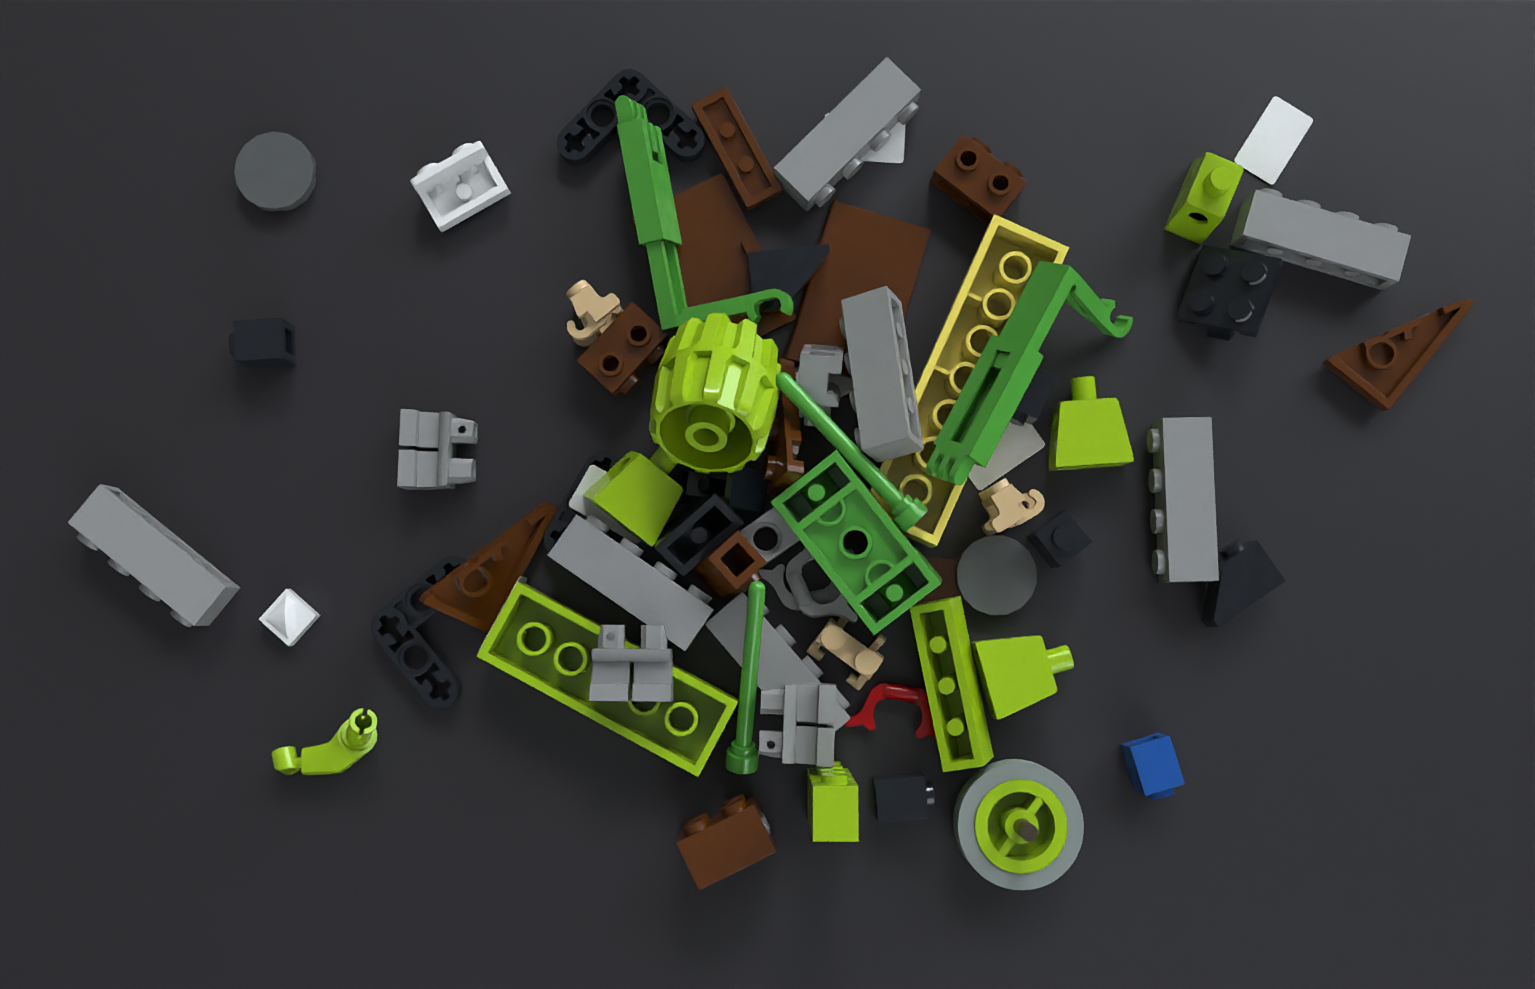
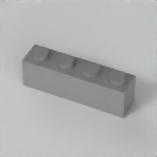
M886 57L774 167V175L780 186L806 212L815 204L818 207L823 206L835 193L836 189L833 186L843 176L847 180L850 179L862 167L864 162L861 158L871 149L874 152L879 151L890 139L892 134L889 131L898 122L902 125L906 124L919 110L917 103L921 89Z
M1263 188L1255 189L1242 201L1230 245L1265 256L1281 258L1282 261L1384 290L1400 280L1411 235L1398 232V228L1391 224H1371L1359 220V216L1354 213L1345 211L1334 213L1321 209V205L1314 201L1290 200L1282 197V193L1279 191Z
M887 286L841 300L843 316L839 318V324L848 346V352L844 354V361L848 373L852 376L853 389L849 392V398L854 412L857 413L858 427L855 428L854 434L858 448L877 463L923 451L924 446L901 301Z
M1212 417L1161 418L1153 422L1152 429H1149L1147 432V449L1149 453H1153L1154 469H1150L1148 477L1149 490L1151 493H1155V509H1152L1150 514L1151 531L1157 536V550H1154L1152 553L1153 572L1158 574V583L1219 581Z
M100 484L68 521L79 532L76 536L79 541L93 550H102L110 557L107 562L112 568L125 576L131 574L141 582L139 589L145 595L158 602L163 600L172 608L171 616L187 627L192 625L209 626L240 589L238 585L117 487Z
M576 514L547 556L645 624L665 625L667 639L686 651L714 611V609L708 606L712 598L692 584L686 591L673 582L678 574L661 562L657 561L654 567L640 559L644 551L625 537L620 543L614 541L606 535L610 527L593 515L589 514L587 519L584 520Z
M742 592L705 623L707 628L741 667L748 600L747 596ZM764 605L757 686L761 690L784 688V684H822L818 678L824 673L808 655L802 660L791 649L797 642L781 624L775 629L764 617L770 612ZM836 688L835 724H819L815 722H797L796 724L833 725L836 732L851 718L845 711L850 706V703Z

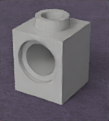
M775 507L740 531L767 561L762 567L800 541ZM763 528L774 531L778 539L776 546L768 551L758 549L753 541L756 532Z

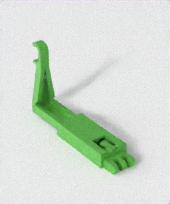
M619 96L615 101L618 134L639 245L647 248L661 329L676 333L678 327L692 317L698 318L704 323L707 316L711 313H725L730 319L748 315L752 322L759 323L762 318L759 313L760 305L763 302L779 299L781 302L780 310L786 315L791 316L793 313V301L789 294L778 289H769L735 298L687 307L676 246L682 245L661 128L653 126L652 123L648 122L646 109L643 105L627 96Z
M1039 261L999 336L991 335L934 442L936 448L926 465V473L932 477H938L941 480L950 481L960 486L966 481L974 464L986 467L1044 357L1038 351L1064 302L1088 319L1104 335L1124 337L1132 326L1133 317L1117 316L1113 324L1110 321V314L1115 308V300L1105 298L1100 300L1070 265Z

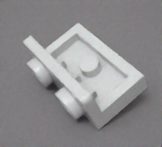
M481 141L459 146L453 151L451 157L440 163H430L422 167L418 171L417 176L410 180L441 232L446 231L511 194Z

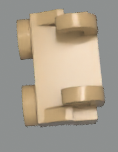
M586 280L577 282L566 293L577 316L585 327L583 330H578L574 321L570 320L567 322V330L575 343L583 348L590 347L624 311L620 306V300L615 294L610 293L605 297H600Z
M1006 478L1002 479L978 494L982 500V505L989 515V520L982 525V529L987 536H991L1007 528L1021 525L1043 510L1045 503L1043 495L1035 489L1022 494L1012 484H1009ZM1023 501L1027 503V508L1022 504Z
M840 617L836 622L830 618L806 652L820 661L825 655L819 649L820 646H823L860 673L858 677L851 673L846 679V682L859 691L865 682L870 680L882 663L884 656L879 652L876 653V651L884 644L887 638L880 633L869 648H867L843 630L846 623L849 622L848 620Z

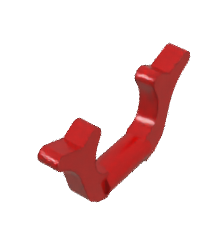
M889 682L876 684L870 689L860 710L850 716L851 718L845 723L847 727L863 724L867 729L874 730L876 725L873 713L878 701L892 699L911 702L918 705L921 709V720L914 731L916 737L923 738L930 735L936 739L927 693L923 689L914 686Z

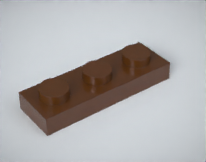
M724 87L691 104L694 115L747 212L781 195L783 189L728 88Z

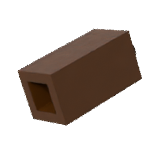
M738 530L698 563L692 571L717 599L727 594L734 598L740 592H746L752 582L758 581L762 577L757 570L767 561Z

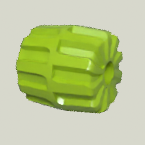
M711 313L707 316L704 323L700 319L692 317L678 327L676 335L669 340L658 367L650 409L649 431L653 442L659 444L665 451V457L675 464L680 463L695 469V472L705 474L725 471L733 473L742 470L745 463L749 460L756 461L765 448L772 427L780 391L776 386V375L781 372V365L777 363L778 348L773 338L763 340L757 335L756 323L749 319H744L739 324L731 322L729 316L725 313Z

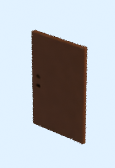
M719 173L673 196L682 245L676 246L687 307L750 294L747 255L748 252L762 251L723 173ZM631 215L630 219L636 229L634 215ZM759 307V313L762 318L759 323H756L757 335L763 337L796 321L797 318L794 312L791 316L786 315L782 311L764 313L761 311V307ZM744 315L730 320L732 323L739 324L742 320L749 319V317Z
M833 200L819 245L829 244L830 253L826 262L806 286L784 359L800 363V354L804 344L845 347L844 354L848 352L847 340L844 338L839 324V318L843 316L841 303L843 299L887 286L901 301L905 318L931 229ZM844 361L841 374L837 375H841L852 379V376L847 371Z

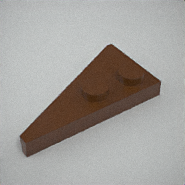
M1470 298L1460 299L1326 358L1322 364L1382 412L1389 410L1475 302Z
M779 358L777 363L781 365V372L788 373L796 381L794 361ZM781 390L779 391L776 413L767 441H770L769 455L765 456L762 465V479L767 480L766 494L778 496L794 484L804 473V461L795 460L802 442L799 427V409Z
M543 501L425 591L419 598V601L489 633L518 578L523 576L558 507Z

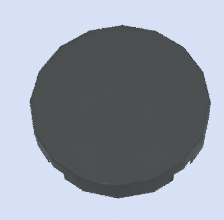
M273 131L257 135L243 146L236 158L234 174L237 187L250 203L264 211L283 210L285 212L297 208L307 201L315 188L317 180L315 176V158L300 140L287 133Z
M1004 535L985 536L970 543L960 554L955 574L956 587L962 599L973 610L987 615H1008L1021 609L1032 597L1037 584L1036 564L1030 551L1019 541Z

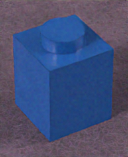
M1158 732L1120 744L1135 792L1144 796L1149 795L1151 800L1173 795L1174 787L1185 784L1170 735Z

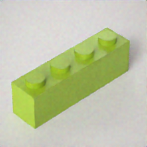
M961 596L914 605L910 608L943 772L983 767L994 755Z
M834 761V768L821 766L807 768V820L813 842H859L858 784L848 768H843L840 761Z

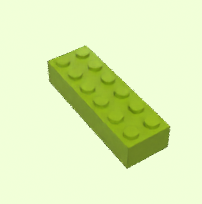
M517 582L479 650L477 657L698 777L739 699L673 664L674 700L671 702L632 701V699L629 701H589L593 664L592 649L598 648L601 624L526 583ZM625 638V648H641L640 645ZM632 662V684H633V683H634V663Z

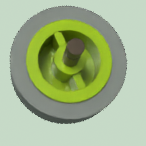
M1005 759L990 763L979 769L962 787L953 812L955 839L963 856L982 877L1006 889L1033 890L1054 882L1073 864L1083 841V814L1073 790L1056 773L1028 760Z

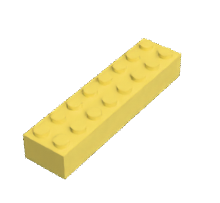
M995 214L985 230L915 386L924 450L883 461L879 466V470L904 497L907 494L913 500L917 497L928 509L921 519L906 532L902 531L905 537L930 548L938 545L964 484L960 486L955 485L950 481L947 482L926 473V465L936 448L934 442L991 335L999 336L1038 262L1045 261L1062 264L1069 247ZM871 486L869 491L893 520L894 516L890 512L892 507Z

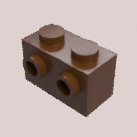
M963 133L935 168L930 183L988 226L994 214L1002 217L1021 194L1027 181L1022 178L1021 171L1009 162L1002 163L991 155L990 148L978 138L971 139Z
M631 302L579 357L577 362L584 371L617 399L622 393L628 396L637 388L642 381L639 375L649 364L655 367L661 362L670 339L668 333L663 331L636 304Z

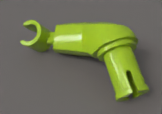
M364 708L355 710L351 714L350 719L341 725L329 742L302 748L301 757H297L296 748L293 746L282 747L272 751L274 768L286 775L295 774L300 768L305 776L344 772L366 755L377 742V717L375 713L368 709L366 716H362Z

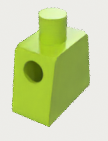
M1205 152L1195 159L1189 168L1164 230L1199 245L1202 244L1223 220L1244 168L1209 152ZM1190 213H1200L1202 221L1192 218Z
M1093 376L1070 379L1072 401L1059 402L1052 410L1048 471L1124 466L1134 462L1133 452L1117 398L1097 399L1095 377Z
M659 446L650 459H647L641 453L630 451L592 485L583 496L638 540L652 547L678 502L683 488L668 476L677 464L665 457V451Z
M1041 635L970 642L990 716L997 720L1055 694L1057 686L1053 674L1074 668L1069 647L1063 645L1046 650Z

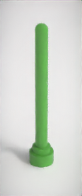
M780 372L776 375V386L892 507L890 510L894 516L892 521L903 532L910 529L928 511L926 506L917 497L914 500L908 494L904 497L788 373Z
M760 581L752 582L748 588L736 739L731 742V746L726 750L725 767L730 772L736 774H751L758 769L759 751L756 749V744L752 741L765 601V585Z

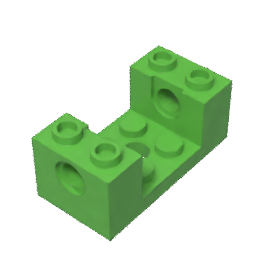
M836 450L773 499L771 503L869 630L875 635L941 585L942 578L918 547L914 548L892 521L891 517L866 487L865 484L867 482ZM859 530L866 535L868 546L863 553L852 554L845 548L844 538L849 531Z

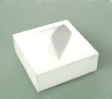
M285 589L259 620L285 644L294 646L321 615L292 589Z

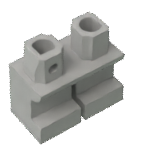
M804 344L800 354L798 385L831 418L832 407L839 406L841 391L838 385L830 382V374H841L845 347ZM804 417L805 426H814L806 417Z
M401 409L399 446L407 450H399L397 486L406 490L455 489V484L475 482L476 460L456 458L457 444H477L478 424L475 421L458 418L451 412L434 413Z
M601 625L598 648L592 649L593 664L589 701H629L631 699L632 701L650 702L673 701L672 649H667L665 625H641V648H625V625ZM632 662L634 663V683H633V684H632Z
M784 684V688L762 690L760 714L783 715V730H760L759 754L781 758L782 763L785 764L799 763L834 768L835 728L833 725L796 723L835 724L836 685Z

